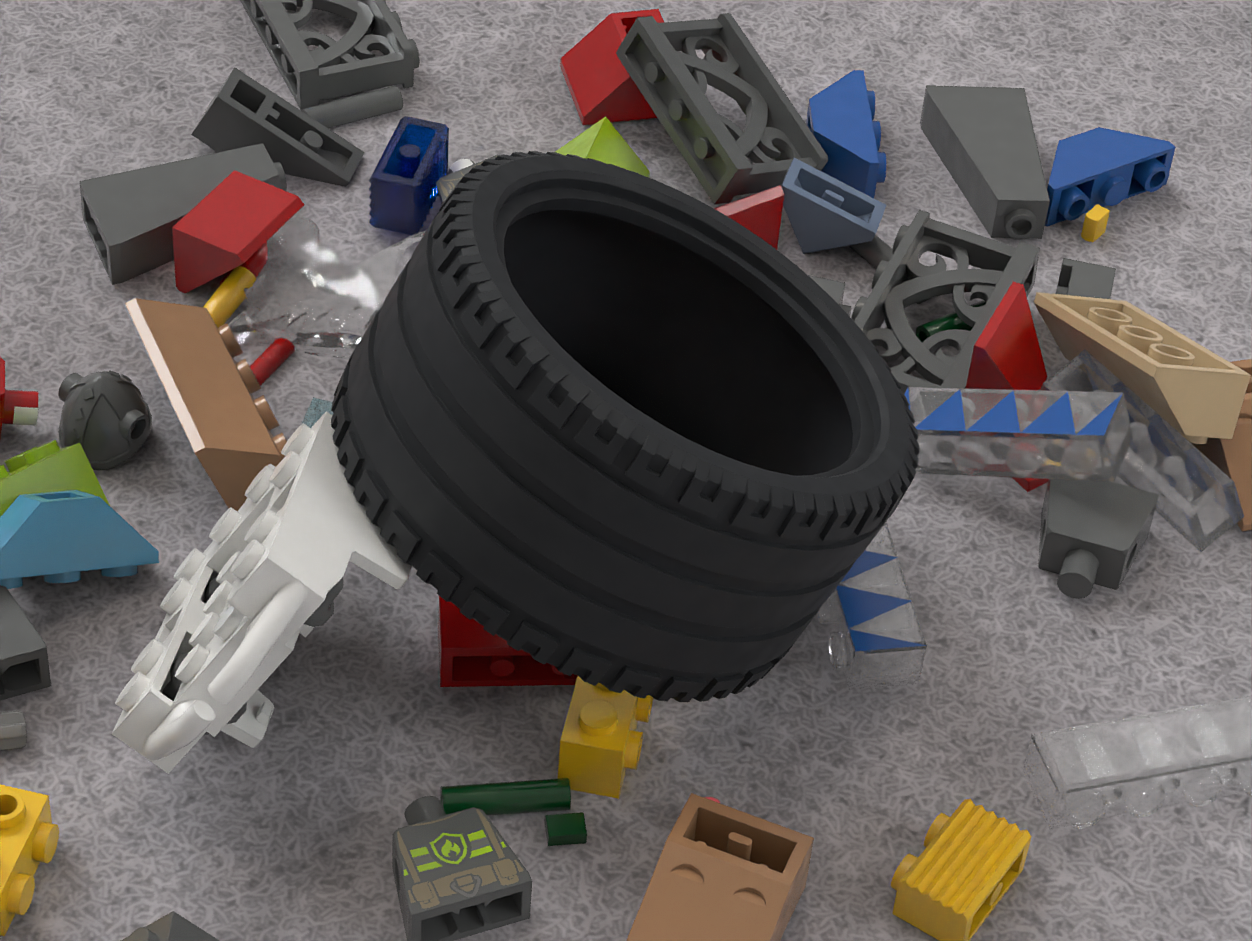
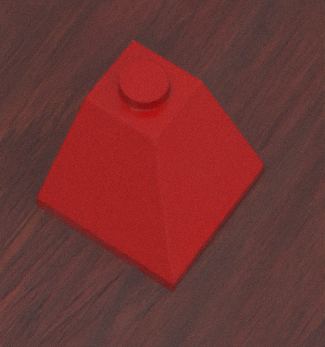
M1013 281L974 345L962 405L965 428L969 429L1014 390L1020 433H979L1021 447L1028 433L1021 432L1050 407V401L1043 399L1048 376L1023 284Z

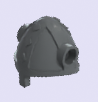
M111 370L109 372L90 373L85 377L78 373L68 375L61 383L58 393L60 400L64 402L58 431L61 448L80 443L93 470H108L128 460L142 447L150 434L152 415L148 404L143 400L140 389L131 382L132 380L128 376L123 374L120 376L119 373Z

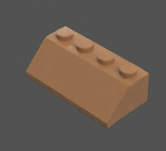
M138 298L126 302V308L195 455L227 507H232L238 511L247 499L245 496L246 490L258 473L265 466L272 464L276 467L285 456L281 454V451L287 440L283 433L273 437L270 430L280 425L265 396L262 395L254 399L252 393L260 390L261 387L246 359L237 363L234 357L243 353L228 323L217 327L209 311L204 307Z

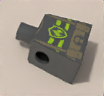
M435 796L421 797L408 805L404 813L408 826L398 828L392 837V869L407 941H454L530 918L531 876L483 810L473 807L447 815L441 801Z

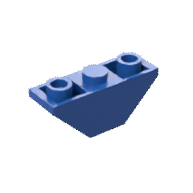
M853 70L809 99L806 125L828 156V162L821 172L874 198L876 184L884 183L886 178L885 152H878L881 141L880 122L872 121L875 115V92L867 90L864 70Z
M1101 127L1059 140L1047 188L1050 202L1045 226L1048 227L1064 220H1075L1084 213L1089 212L1097 204L1102 207L1107 205L1115 206L1126 198L1146 191L1154 192L1160 189L1163 185L1167 184L1176 147L1170 141Z

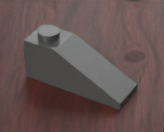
M235 67L208 105L191 134L217 152L263 143L273 163L280 162L286 175L344 187L350 182L365 153Z

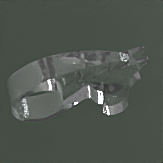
M304 217L290 218L267 241L268 262L266 270L256 279L252 287L244 288L247 309L230 322L232 332L240 333L236 336V339L241 349L271 345L275 340L281 339L289 342L293 346L294 351L349 359L376 313L382 307L385 298L403 268L411 259L414 250L426 231L411 235L357 264L347 266L342 264L329 249L321 247L319 228L312 220Z

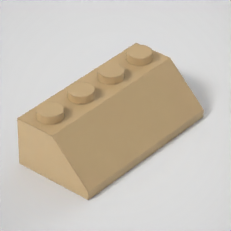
M1036 292L1034 304L1061 352L1067 360L1084 370L1083 376L1086 379L1097 383L1087 356L1088 353L1105 384L1113 389L1112 395L1115 398L1122 382L1134 404L1143 408L1142 415L1153 421H1156L1157 415H1159L1163 423H1167L1174 428L1173 435L1177 438L1195 444H1205L1208 437L1232 439L1251 375L1127 301Z

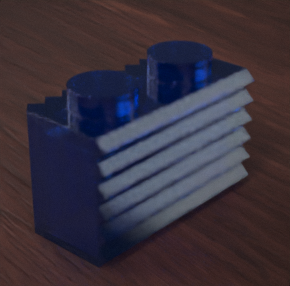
M408 116L400 119L369 179L371 183L369 188L371 191L369 196L371 199L369 204L371 219L369 223L373 227L413 236L420 234L421 228L424 227V222L427 221V215H430V209L433 208V203L436 202V197L439 196L436 182L439 178L448 175L449 128L446 124Z

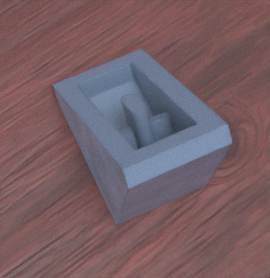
M796 158L792 160L781 185L784 193L783 206L803 254L872 241L886 208V204Z

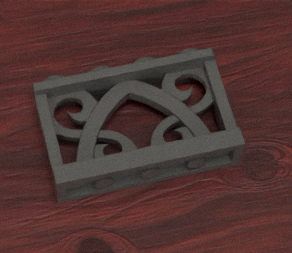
M240 0L300 110L320 105L319 100L402 84L403 88L413 87L414 69L418 68L420 63L418 48L413 39H407L402 30L398 13L396 11L391 12L385 0ZM297 7H302V9L297 13H287L286 11L293 10L296 12ZM313 9L330 12L354 22L349 31L337 42L319 32L297 30L310 20ZM315 45L318 46V48L314 50H308L307 46ZM380 50L384 55L375 57V54L370 51Z
M730 13L720 14L717 19L657 23L653 16L638 17L618 48L616 55L714 205L730 203L736 195L758 193L782 185L794 158L819 171L823 169L828 162L827 154ZM701 49L705 54L704 58L697 57L695 50ZM707 84L736 100L746 115L744 132L731 120L715 111L705 96ZM747 157H749L751 161L755 164H751Z
M923 210L917 212L910 226H901L894 241L893 255L890 261L882 260L879 263L872 281V292L868 298L861 296L858 299L851 319L860 327L874 346H881L886 349V352L880 355L886 363L897 360L901 355L904 357L905 360L901 364L890 369L901 386V392L905 394L908 388L910 409L930 415L959 389H961L963 403L974 345L1013 281L1024 285L1026 296L1028 297L1035 284L1040 252L1039 247L1021 241L1017 247H1013L931 219L930 213ZM927 251L936 253V264L933 266L922 265L919 259L923 253ZM939 255L954 259L957 263V269L946 271V262ZM971 265L980 269H968V266ZM964 292H971L970 301L979 298L983 299L986 304L980 307L968 305L964 298ZM953 293L952 303L955 312L963 322L972 327V330L953 329L941 331L928 337L922 343L912 330L904 308L928 298ZM885 320L887 328H880ZM953 346L959 351V354L947 356L940 347ZM938 348H940V349L936 352V354H935V356H934V355L932 354V352H934L935 350H937ZM915 370L926 380L914 377L910 374Z

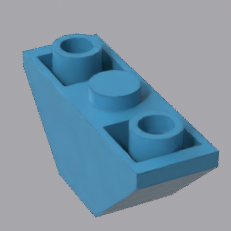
M69 490L19 495L0 517V585L5 586L7 589L23 586V577L44 575L45 582L69 583L81 580V571L101 569L102 576L125 577L138 574L137 565L159 563V551L103 499L86 492Z

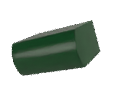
M584 812L545 815L544 823L548 846L585 844L587 842Z

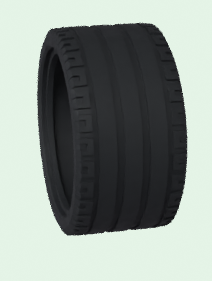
M529 151L528 154L513 152L510 156L505 154L498 155L495 159L489 158L483 161L481 165L474 166L469 173L463 176L442 203L439 212L414 250L411 259L403 268L385 298L382 307L376 313L357 347L354 349L336 387L335 398L331 407L333 412L331 427L335 430L332 436L333 442L339 448L337 452L339 463L346 468L343 474L347 482L355 488L353 492L355 498L361 505L367 508L365 514L371 523L381 528L380 535L384 540L398 549L397 555L403 562L413 566L417 570L416 575L422 581L431 584L437 589V594L446 602H452L461 609L459 611L469 620L474 619L491 635H498L506 640L507 644L517 651L521 649L529 653L534 660L544 665L547 662L555 666L561 673L568 676L572 674L578 675L584 682L595 686L601 683L610 691L621 693L623 690H626L634 697L645 699L647 695H650L658 701L667 702L670 698L678 702H690L692 698L699 702L709 701L712 696L717 699L725 698L730 693L737 694L746 687L750 688L766 676L789 652L823 603L827 601L855 561L861 556L887 519L896 510L915 477V470L919 463L917 455L920 452L919 444L916 441L919 437L918 431L913 425L915 422L913 413L909 410L908 400L901 392V386L891 373L890 367L850 316L797 265L736 221L675 188L619 166L571 154L565 156L557 152H547L545 154L538 151Z

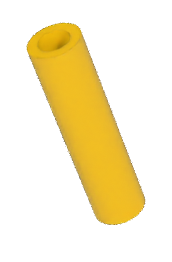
M238 266L234 268L203 307L207 308L217 327L227 322L257 285L256 277L248 269Z

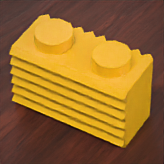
M971 799L963 800L951 817L940 813L935 818L924 839L923 845L926 848L919 857L909 853L900 862L891 881V888L897 891L892 914L939 941H970L1022 872L1032 836L1027 829L1020 830L1016 823L1009 824L1005 817L997 818L994 811L986 812L982 805L975 806Z

